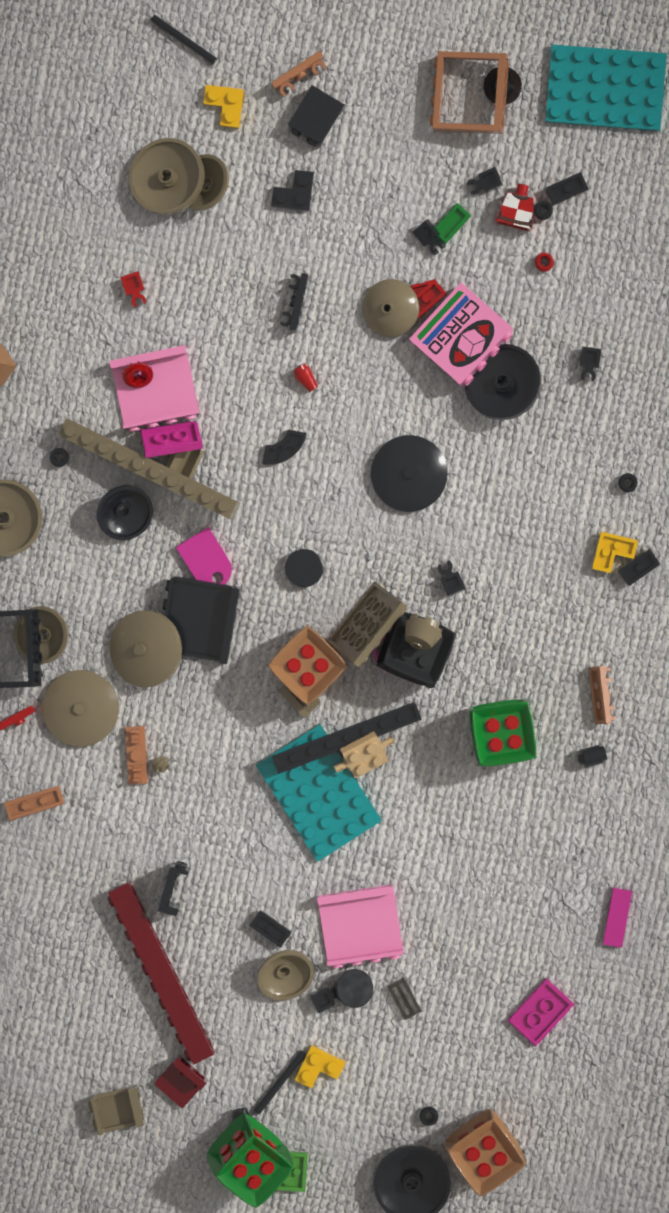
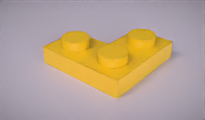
M206 85L203 104L222 107L220 126L240 128L244 89Z
M600 532L592 569L611 573L615 555L634 559L638 540Z
M311 1045L295 1077V1081L312 1088L320 1072L338 1079L346 1061Z

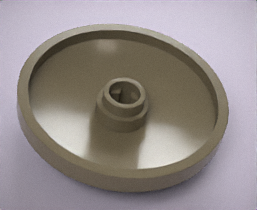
M162 138L147 144L135 156L129 171V185L136 201L148 211L159 215L176 214L188 208L200 195L205 180L204 165L199 154L189 144L175 138Z
M3 479L0 480V556L6 557L22 553L36 541L42 528L43 513L39 500L29 488L19 482Z
M151 610L132 612L119 621L112 633L110 656L113 666L125 681L134 686L153 687L166 682L176 672L181 660L182 644L180 635L174 624L161 613Z
M87 670L70 671L59 676L48 687L42 703L43 719L48 730L59 741L77 747L90 746L103 740L113 730L119 715L118 697L112 685L101 675Z

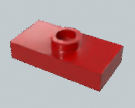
M31 705L1 721L0 730L13 724L17 727L26 722L24 718L37 712L35 707Z

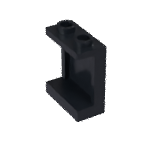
M311 85L288 123V127L291 129L290 132L297 137L302 135L307 138L306 142L313 147L317 145L322 147L323 141L338 116L345 109V104Z
M177 861L170 866L158 908L159 912L177 916L181 904L170 902L177 874L188 875L191 868L187 867V863Z

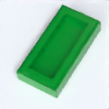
M456 203L435 227L440 233L437 238L447 244L471 215Z

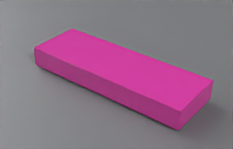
M613 887L602 944L622 948L632 896L631 890Z

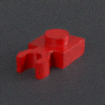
M139 271L120 277L126 295L133 296L131 300L132 305L137 307L136 300L138 298H141L143 303L146 304V298L140 293L145 288Z

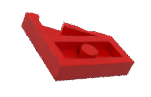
M435 279L410 286L416 293L419 301L418 319L447 295Z

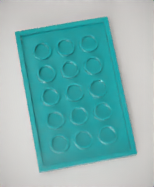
M552 44L545 122L660 131L667 53Z
M321 724L256 764V767L317 862L382 821L351 771L346 768L338 773L336 772L334 766L344 761L339 752L283 773H277L271 756L327 735Z

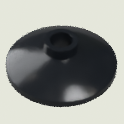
M498 67L492 69L486 75L483 83L486 97L494 104L496 101ZM512 68L508 69L506 105L514 102L519 97L522 89L521 78Z

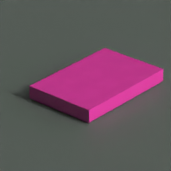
M197 421L140 430L146 458L203 449Z
M545 978L507 1021L536 1047L575 1004Z

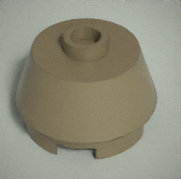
M412 614L409 620L406 621L405 640L416 649L430 650L442 638L441 633L443 629L439 628L440 623L431 617L426 616L423 619L419 618L418 614Z

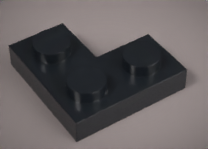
M295 170L293 189L273 187L271 207L309 211L314 172Z

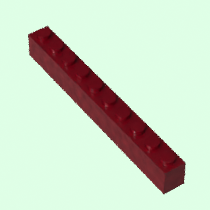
M131 881L110 890L107 897L111 907L115 906L118 912L115 914L120 924H124L126 931H124L128 941L132 940L135 946L133 952L137 959H141L143 963L141 965L142 970L146 976L149 975L152 981L150 986L154 993H158L160 997L158 1002L162 1010L166 1009L169 1015L167 1020L171 1027H175L177 1031L175 1036L179 1044L183 1043L186 1049L184 1054L187 1060L192 1061L194 1065L214 1055L215 1050Z

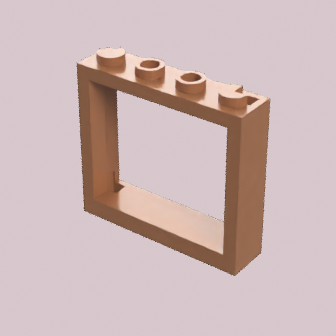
M438 51V57L434 58V68H437L436 76H433L435 95H432L431 106L434 107V112L430 115V126H432L435 132L504 134L509 56L507 53ZM445 59L498 61L494 125L440 123Z

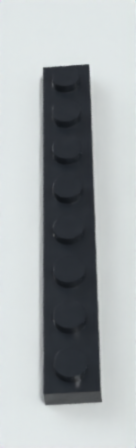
M412 702L271 757L277 773L280 774L341 751V748L373 731L377 736L420 721L422 718L416 703Z

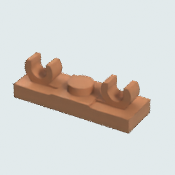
M318 51L273 81L272 87L274 90L280 89V94L286 97L283 91L285 87H289L292 92L294 91V86L289 82L294 80L300 81L307 76L306 72L310 68H312L315 76L318 75L316 71L317 66H322L325 71L326 65L322 62L324 60L322 53Z
M605 666L588 667L595 724L612 723L611 720H615L616 716H611L610 710L615 709V706L609 705L610 692L607 682L612 681V678H606V671H611V668H605Z
M145 726L125 727L128 784H147Z

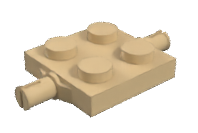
M373 731L341 748L344 761L335 765L334 768L337 773L348 768L356 779L387 763L389 760L385 754V748L395 742L392 736L381 741Z

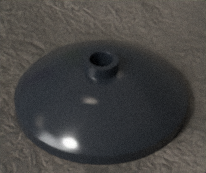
M122 485L109 490L101 498L96 511L97 522L101 530L107 536L116 540H130L141 535L148 528L153 517V505L149 496L142 489L132 485ZM124 506V509L119 510V507Z

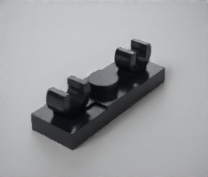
M302 273L301 278L296 274H291L290 278L297 280L295 285H288L290 289H297L296 296L292 295L290 302L293 312L292 316L289 312H282V315L287 316L289 321L286 323L280 322V325L283 327L290 325L289 330L292 332H297L309 277L306 273Z

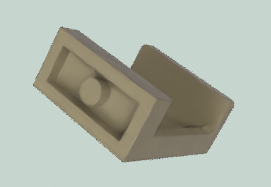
M137 1085L94 1094L90 1098L91 1101H88L89 1110L94 1113L95 1117L93 1120L94 1131H98L99 1136L105 1132L131 1126L140 1127L145 1124Z

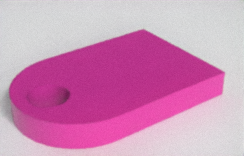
M209 527L176 547L195 579L214 582L212 576L215 572H220L223 575V580L220 584H226L230 579L232 573L230 560Z

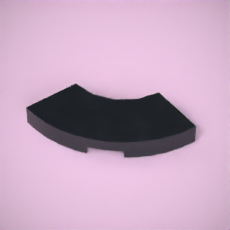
M287 430L286 436L279 443L265 446L262 464L274 465L292 458L302 447L307 433Z

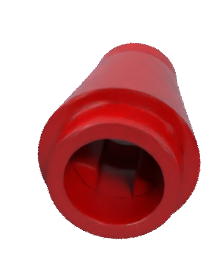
M305 363L292 371L294 373L293 377L308 392L318 387L310 367Z

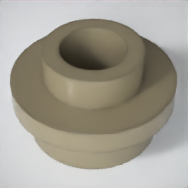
M163 756L158 757L152 765L156 774L164 773L169 767V759Z

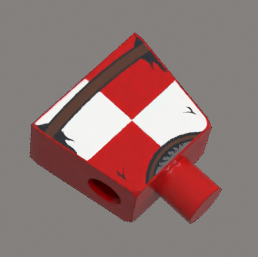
M518 183L515 193H507L495 223L531 231L534 198L527 197L528 185Z

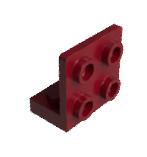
M178 1055L154 1084L178 1106L184 1108L193 1096L207 1084L208 1079L183 1057Z

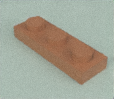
M60 785L4 802L9 821L65 804Z

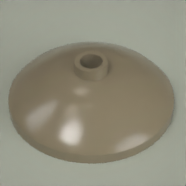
M210 154L199 155L204 165L205 180L200 195L188 207L192 210L204 211L214 207L224 197L228 188L229 172L227 166L220 158Z
M382 280L373 285L365 295L363 301L364 319L367 325L381 336H401L408 332L418 319V297L408 284L400 280ZM386 305L391 307L389 312L385 310Z
M46 606L32 607L28 610L38 609L39 619H41L39 624V633L42 638L40 643V652L42 653L41 664L50 663L59 658L65 651L69 638L68 627L64 618L56 610ZM20 616L14 628V641L20 654L27 659L26 617ZM46 631L48 632L47 638L44 635Z
M279 951L269 956L261 964L257 974V982L265 996L280 1001L290 1000L308 989L314 977V968L310 959L299 951Z

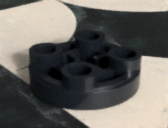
M296 550L286 561V576L296 586L310 587L320 580L323 574V562L319 555L312 550Z
M346 970L334 982L336 997L346 1007H362L372 997V980L362 970Z

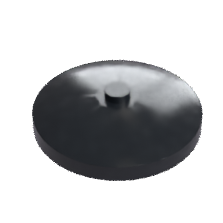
M501 344L499 352L493 358L490 356L486 361L487 365L480 372L477 370L473 375L474 379L472 382L464 386L468 400L480 414L494 420H509L524 414L533 406L541 390L542 378L538 364L526 350L511 344Z
M404 435L393 438L379 449L373 459L371 467L373 488L386 505L399 511L415 512L429 507L441 496L447 482L448 471L443 454L436 445L423 437Z
M407 1144L391 1150L381 1159L375 1171V1195L380 1206L387 1213H438L445 1205L450 1194V1174L445 1162L435 1151L422 1145Z

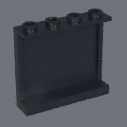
M172 575L171 579L166 582L165 591H168V598H164L162 610H165V616L174 624L180 635L182 655L227 664L240 587Z

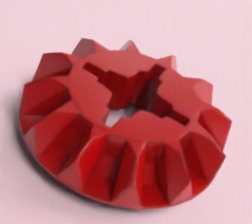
M139 361L136 364L130 363L128 367L124 368L122 373L123 381L126 385L133 388L145 387L153 379L152 368L147 363L141 364ZM141 371V375L134 376V372L138 373Z

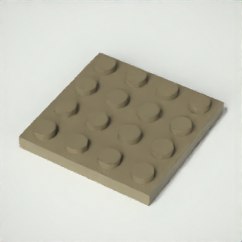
M374 581L327 642L357 667H360L361 664L367 661L368 655L372 650L379 646L384 635L391 631L395 621L404 614L407 605Z

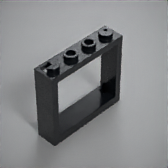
M38 609L0 611V617H26L28 681L0 682V688L41 686L43 673L41 671L42 653L40 652V643L42 638L39 633L41 619H39Z

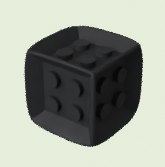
M404 612L395 621L391 631L387 633L376 666L407 681L428 688H434L452 650L456 632L439 625V628L443 629L441 633L442 638L430 650L416 649L405 640L406 621L409 620L412 613Z

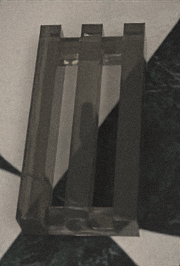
M404 977L387 985L405 1020L422 1012ZM403 983L407 993L409 994L417 1010L413 1011L403 990L400 987V984ZM394 987H396L399 991L405 1005L407 1006L410 1012L409 1014H406L404 1008L402 1007L396 993L393 990Z

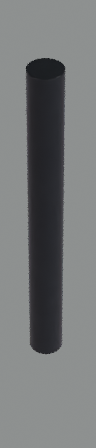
M156 15L151 18V22L214 65L218 58Z
M299 1051L256 1106L254 1111L257 1114H261L307 1055L304 1051Z

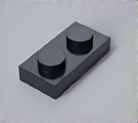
M581 172L545 188L553 206L589 190Z
M648 549L619 569L618 572L626 584L631 586L659 566L660 563L652 551Z
M261 909L249 925L280 948L292 932Z

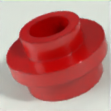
M540 253L535 258V267L541 272L549 271L554 265V259L549 253ZM542 259L547 260L548 264L546 266L541 265L540 261Z

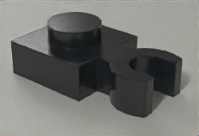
M496 167L479 173V180L472 179L467 182L468 186L476 185V189L470 192L472 195L478 194L482 188L487 193L503 186Z
M429 219L425 220L413 231V234L424 247L430 246V251L433 255L439 253L436 245L441 250L446 247L442 240L437 239L440 233Z
M582 346L579 366L585 367V370L580 375L581 380H584L586 373L591 374V381L595 380L596 375L593 368H599L601 349Z
M447 561L449 568L443 570L441 565H438V570L445 576L440 580L447 596L450 597L466 590L459 572L453 573V565L451 561Z
M334 986L331 991L325 987L309 996L317 1013H321L336 1005L333 1000L337 998Z

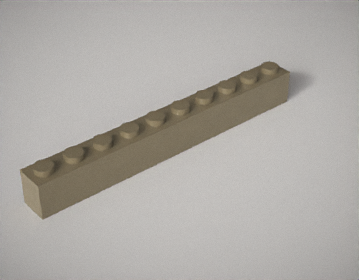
M66 418L58 436L228 519L233 520L241 504L239 501L163 464L146 458L144 455Z

